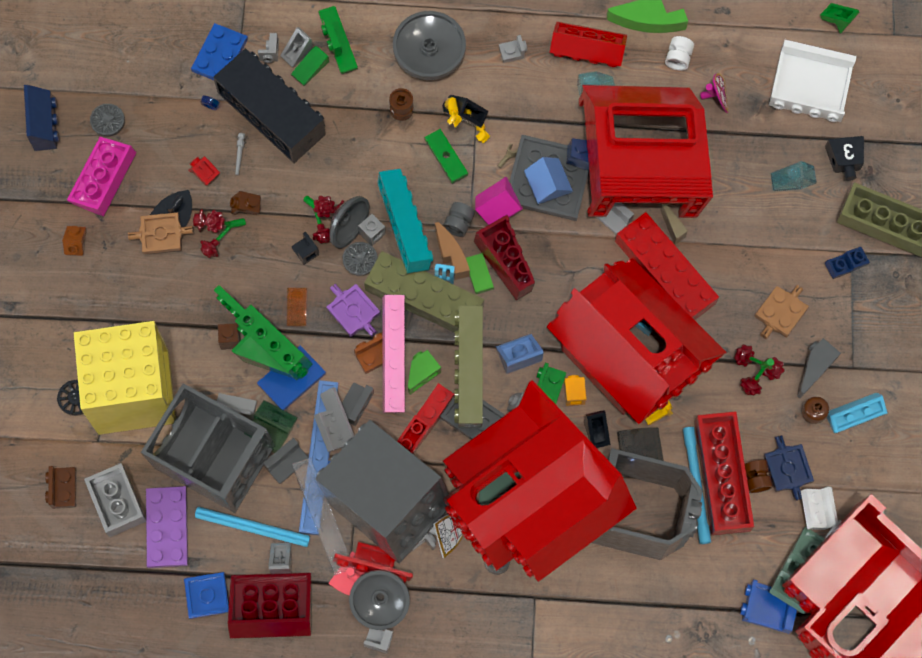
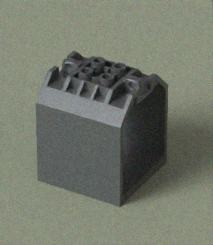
M611 448L608 460L622 476L674 488L682 502L674 538L671 540L612 527L592 543L662 560L684 547L690 537L693 538L694 533H696L698 522L695 519L701 516L702 502L700 501L703 490L686 466Z

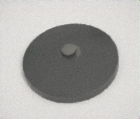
M422 11L407 17L398 26L393 37V53L398 65L406 73L418 79L436 80L446 77L460 66L465 56L466 39L462 28L453 18L441 12Z

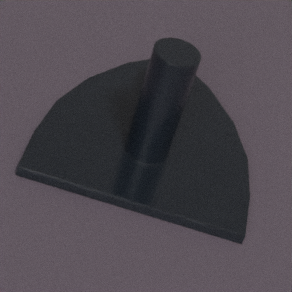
M178 191L167 196L158 203L150 215L178 212L181 227H186L192 213L190 191Z

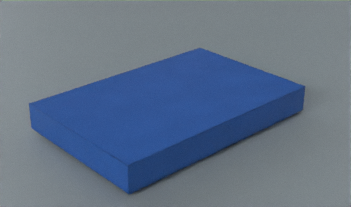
M301 345L297 349L313 364L303 378H299L296 381L294 378L270 371L257 382V385L282 411L286 410L326 375L323 368Z

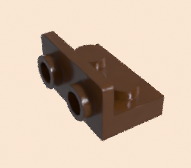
M49 466V472L45 474L46 484H48V491L45 493L46 503L52 509L76 507V468H54Z

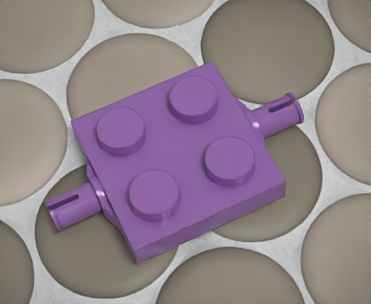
M337 284L331 286L330 290L337 297L326 308L348 335L352 337L362 329H365L371 337L373 333L375 335L377 331L370 323L380 315V311L358 285L355 284L349 290L343 292Z

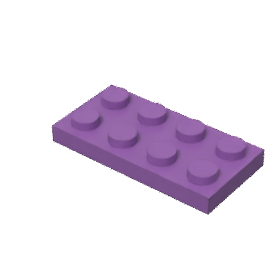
M186 486L146 489L147 568L188 566Z

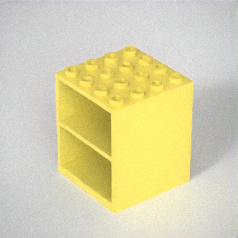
M155 321L74 332L80 407L98 435L156 427L173 400V389L168 349ZM175 409L164 425L174 423L176 420Z

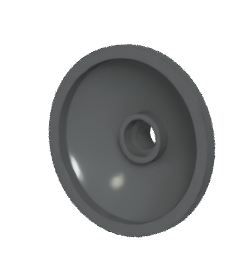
M363 196L350 198L335 211L329 231L330 241L333 246L337 248L346 247L359 235L358 225L369 214V202Z
M373 570L363 574L355 581L350 591L349 604L354 617L362 625L374 630H385L396 626L404 619L409 609L410 595L406 584L399 576L386 570ZM381 593L384 595V598L379 599L377 595Z

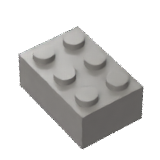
M122 463L84 479L105 533L109 537L146 522L138 498Z

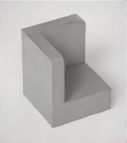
M369 629L367 638L364 641V647L387 654L393 637V631Z

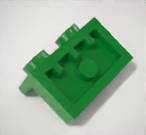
M545 362L544 367H540L536 378H539L538 386L556 404L567 372L549 367V363Z

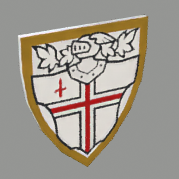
M445 515L433 524V528L429 531L437 536L443 558L449 555L463 538L462 530L460 528L457 529L449 515Z

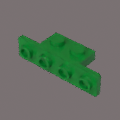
M332 6L319 10L318 13L323 24L321 25V30L324 36L327 35L328 49L333 52L340 73L344 74L357 70L358 66L336 7Z

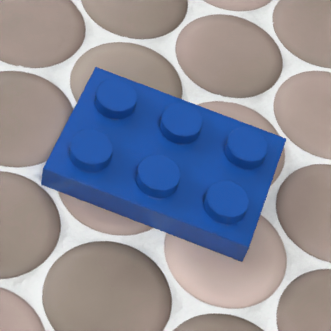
M214 23L191 67L192 72L214 80L213 76L242 52L248 37Z

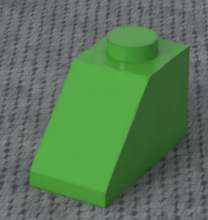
M428 350L420 351L413 357L408 381V393L410 395L441 373V366Z

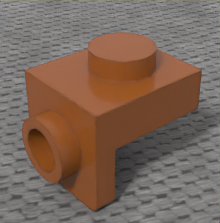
M67 226L62 239L65 255H83V242L87 233L86 227Z

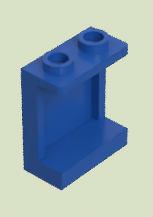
M753 580L751 584H747L744 594L748 596L747 601L742 604L740 615H743L742 621L787 634L791 633L797 610L769 593L771 586L757 583L758 580Z

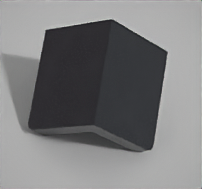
M307 232L302 233V240L292 245V250L303 265L319 256L318 247Z

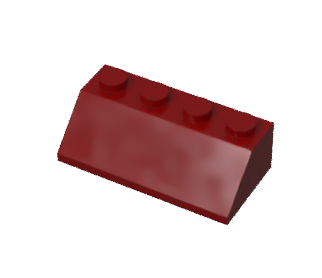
M556 21L549 53H553L557 57L569 56L573 60L585 59L593 64L601 62L606 63L610 67H617L622 65L627 35Z

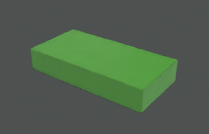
M483 253L467 257L470 279L475 294L493 290L494 286Z

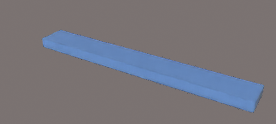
M319 380L315 415L326 411L320 394L333 387L336 388L338 393V382ZM315 418L299 527L300 534L319 535L324 494L315 478L319 470L328 465L330 455Z

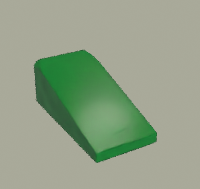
M315 45L294 69L291 76L305 86L329 63L328 55Z

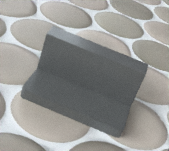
M353 383L342 402L350 424L356 426L374 394L372 387L366 385L364 388L357 383Z
M292 438L263 464L274 479L281 484L309 460V457L299 447L298 442Z

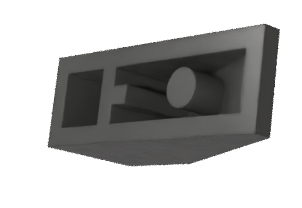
M824 338L819 343L815 341L809 348L811 352L806 359L797 395L798 398H801L841 354Z

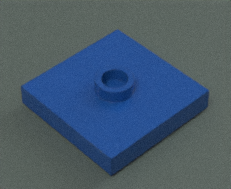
M224 572L184 578L189 619L228 613L229 602Z

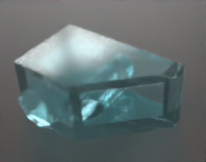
M595 71L579 74L577 86L581 96L583 92L582 85L615 86L613 76Z

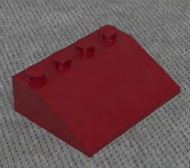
M311 573L231 575L228 611L230 639L311 636Z

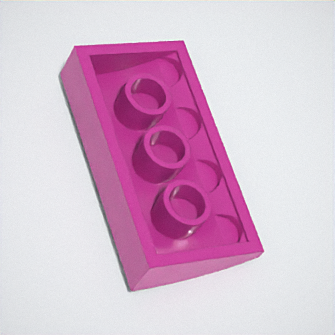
M99 137L67 201L85 210L104 216L136 155V151L131 145Z

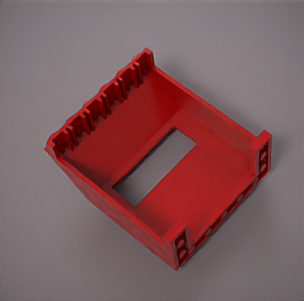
M582 85L583 92L579 98V106L583 107L584 105L592 203L588 208V217H607L615 203H684L678 210L679 218H697L713 198L705 110L690 87ZM613 115L685 117L688 139L615 137Z

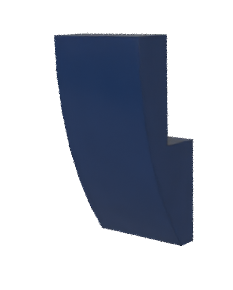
M862 247L846 251L841 256L827 260L825 265L832 279L860 269L870 262Z

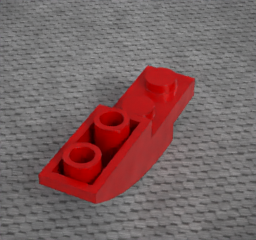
M438 383L397 442L414 454L439 421L441 414L454 397V393Z

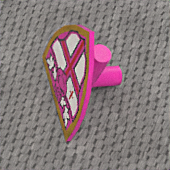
M716 73L713 77L714 86L710 83L707 84V91L700 93L701 99L718 96L721 106L728 113L725 80L720 73Z

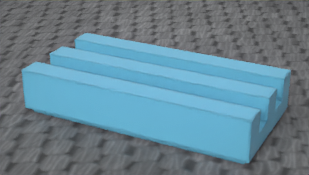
M436 264L435 276L454 285L455 267ZM447 270H450V277H447Z

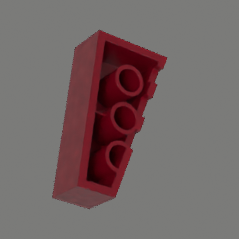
M505 215L477 231L474 243L517 301L532 292L535 281L528 263L523 257L521 246L516 240V234L510 225L509 217Z

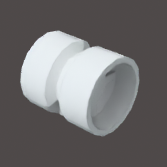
M673 37L665 64L669 68L678 71L688 69L691 58L689 55H692L694 48L693 41L686 37Z

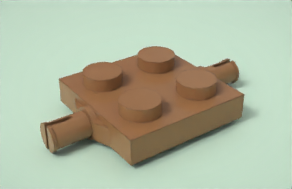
M178 212L140 216L141 226L139 232H128V239H140L143 254L181 251L182 235L193 234V226L181 227Z
M796 285L792 293H789L776 286L755 314V317L766 326L760 334L762 337L764 336V339H767L772 331L779 332L783 336L788 337L806 313L809 306L797 298L803 291L802 287L799 288V285Z

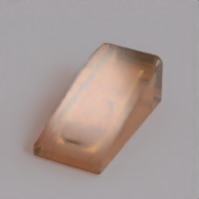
M287 288V326H306L307 288Z

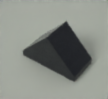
M605 410L586 414L584 425L588 439L596 448L611 445Z

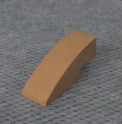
M439 222L435 223V232L443 264L451 263V266L455 267V280L470 277V269L459 244L445 227Z

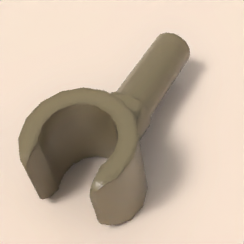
M513 144L508 145L506 155L497 165L499 168L510 158L516 157L518 148L516 151H511Z

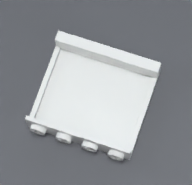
M784 40L769 105L776 109L791 110L797 114H808L813 118L821 117L831 122H841L845 114L844 107L856 56Z

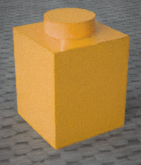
M571 375L565 378L564 393L566 406L585 405L586 390L584 377Z

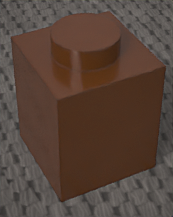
M237 323L218 324V343L221 350L233 349L240 342V331L237 329Z

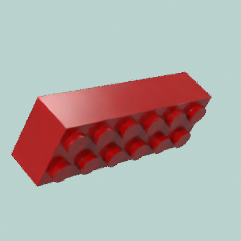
M647 212L617 233L615 242L628 258H633L694 320L716 305L719 299L717 293Z
M737 412L697 415L694 422L711 536L751 532L754 528Z

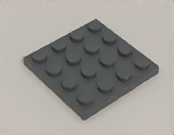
M521 135L509 182L522 208L577 221L589 171L566 163L568 145ZM542 157L559 158L573 192L537 204L524 170Z

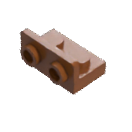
M378 333L373 337V340L367 343L366 341L359 343L354 349L355 357L365 374L383 365V333Z

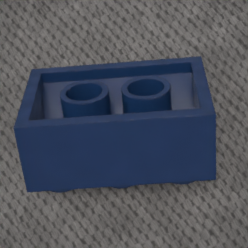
M24 85L28 140L34 151L57 149V142L60 139L59 132L56 131V125H58V116L55 114L54 109L57 108L56 97L52 96L50 90Z

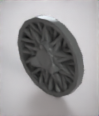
M111 103L97 106L90 116L92 129L102 136L117 134L125 123V116L122 110L117 105Z
M365 242L350 244L343 253L345 269L356 276L369 274L378 259L374 247Z

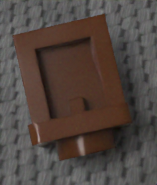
M239 191L230 200L231 214L244 212L258 215L260 213V195Z

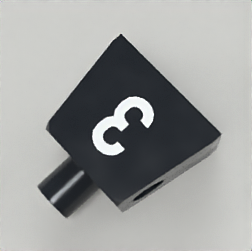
M864 136L828 139L825 149L833 171L835 173L844 172L846 181L856 179L855 171L861 170L864 164Z

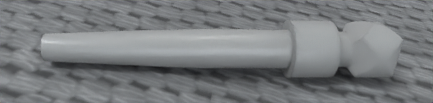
M245 133L238 134L235 175H239Z

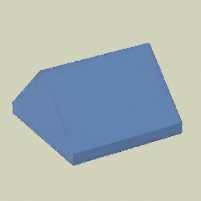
M542 157L524 170L537 204L573 192L559 158Z
M532 334L496 346L506 374L541 362L543 359V350Z

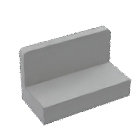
M615 203L607 217L596 218L617 235L619 231L624 229L633 220L634 213L622 203Z
M221 393L218 394V403L253 421L257 401Z

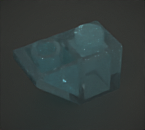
M803 161L771 173L773 191L798 190L817 183L814 166Z

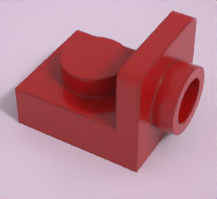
M205 156L201 158L196 157L190 163L192 167L188 169L205 186L220 173Z

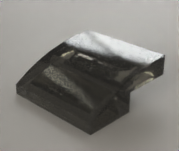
M658 427L629 429L617 432L619 449L621 451L664 461Z

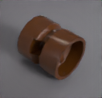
M405 88L395 89L390 94V113L394 119L404 121L413 114V96Z
M755 460L745 463L749 493H759L773 488L771 476L767 475L769 472L767 460Z

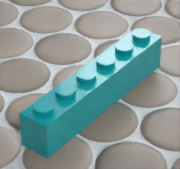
M401 169L380 171L377 184L406 272L413 273L429 270L430 263L433 262V254L431 250H428V240L426 235H423L422 222L417 218V207L412 203V193L407 188V178L403 176Z

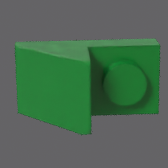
M830 3L820 16L824 21L835 23L841 34L860 12L858 9Z

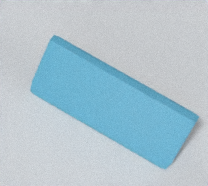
M874 393L830 410L827 419L833 432L838 433L887 414L883 395Z

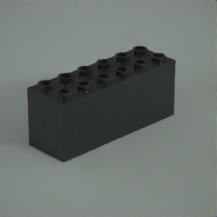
M245 48L213 76L217 93L294 164L326 135L323 115L319 111H314L306 99H301L294 88H289L285 85V81L281 76L274 75L272 69L266 63L262 64L259 61V57L253 51L250 53Z

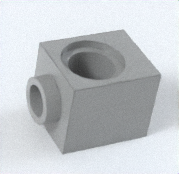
M373 214L358 225L359 234L371 246L386 235L385 226Z

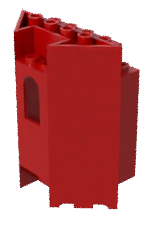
M633 258L629 259L626 263L623 260L614 262L613 266H610L608 263L604 264V273L579 292L574 288L571 292L572 298L568 302H564L557 311L559 316L547 325L550 332L561 342L562 351L622 415L627 412L638 424L642 423L658 409H663L668 404V400L678 397L683 392L684 387L694 384L699 375L707 373L712 368V364L727 353ZM644 319L665 340L666 348L660 353H652L630 330Z

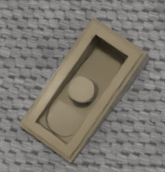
M663 203L661 213L672 241L676 245L686 238L688 230L670 207Z

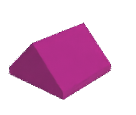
M504 177L475 197V210L488 225L505 215H508L510 218L523 210L507 177Z

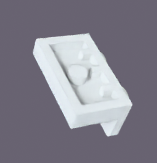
M832 487L801 490L807 529L825 530L833 525H838Z

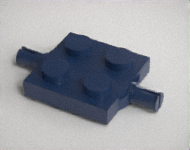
M783 435L777 436L775 440L778 449L764 454L775 492L792 490L795 501L802 500L800 487L814 482L802 444L786 446Z

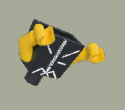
M450 95L444 101L442 108L443 112L450 116L447 120L450 125L453 123L454 127H457L460 122L473 125L477 131H480L476 135L478 141L485 143L489 139L490 135L484 130V121L489 112L488 110L465 97Z

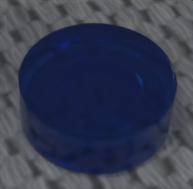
M205 95L202 96L200 101L201 105L212 110H217L220 104L216 99Z

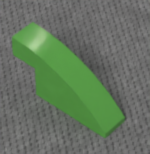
M637 0L608 8L607 11L608 21L635 31L648 33L677 32L686 30L688 25L684 9L666 13L662 0Z

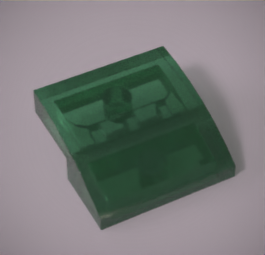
M263 400L255 412L252 421L267 429L275 444L271 448L272 452L275 453L284 445L298 417Z

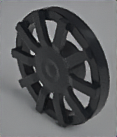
M71 380L65 383L59 389L57 395V402L61 410L72 416L84 414L80 407L78 380ZM72 384H76L75 390L73 389ZM69 386L71 391L68 392L65 388ZM62 393L68 395L67 397H61ZM62 400H68V402H66V403L62 406L61 401H62ZM69 404H71L70 411L65 409ZM78 406L80 411L74 412V407Z

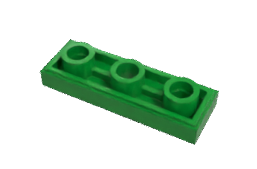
M441 129L424 137V140L452 184L468 176L466 168Z

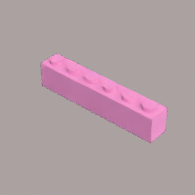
M384 295L382 297L383 413H404V295Z

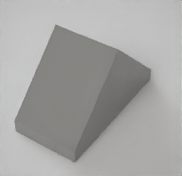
M297 27L280 56L291 67H295L313 48L312 39L301 28Z
M271 543L269 571L271 574L291 573V543Z

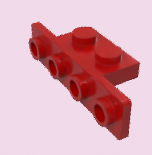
M358 542L354 558L335 554L333 557V561L337 562L336 565L346 568L348 565L353 566L360 572L367 573L373 570H386L399 576L404 583L410 581L413 577L412 573L393 569L395 560L380 547Z

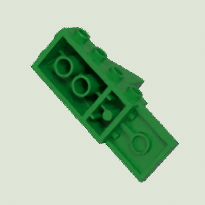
M220 285L214 289L218 294L216 299L237 318L235 320L239 325L237 329L245 336L231 350L245 363L294 378L296 381L308 373V369L313 364L252 305L245 310Z

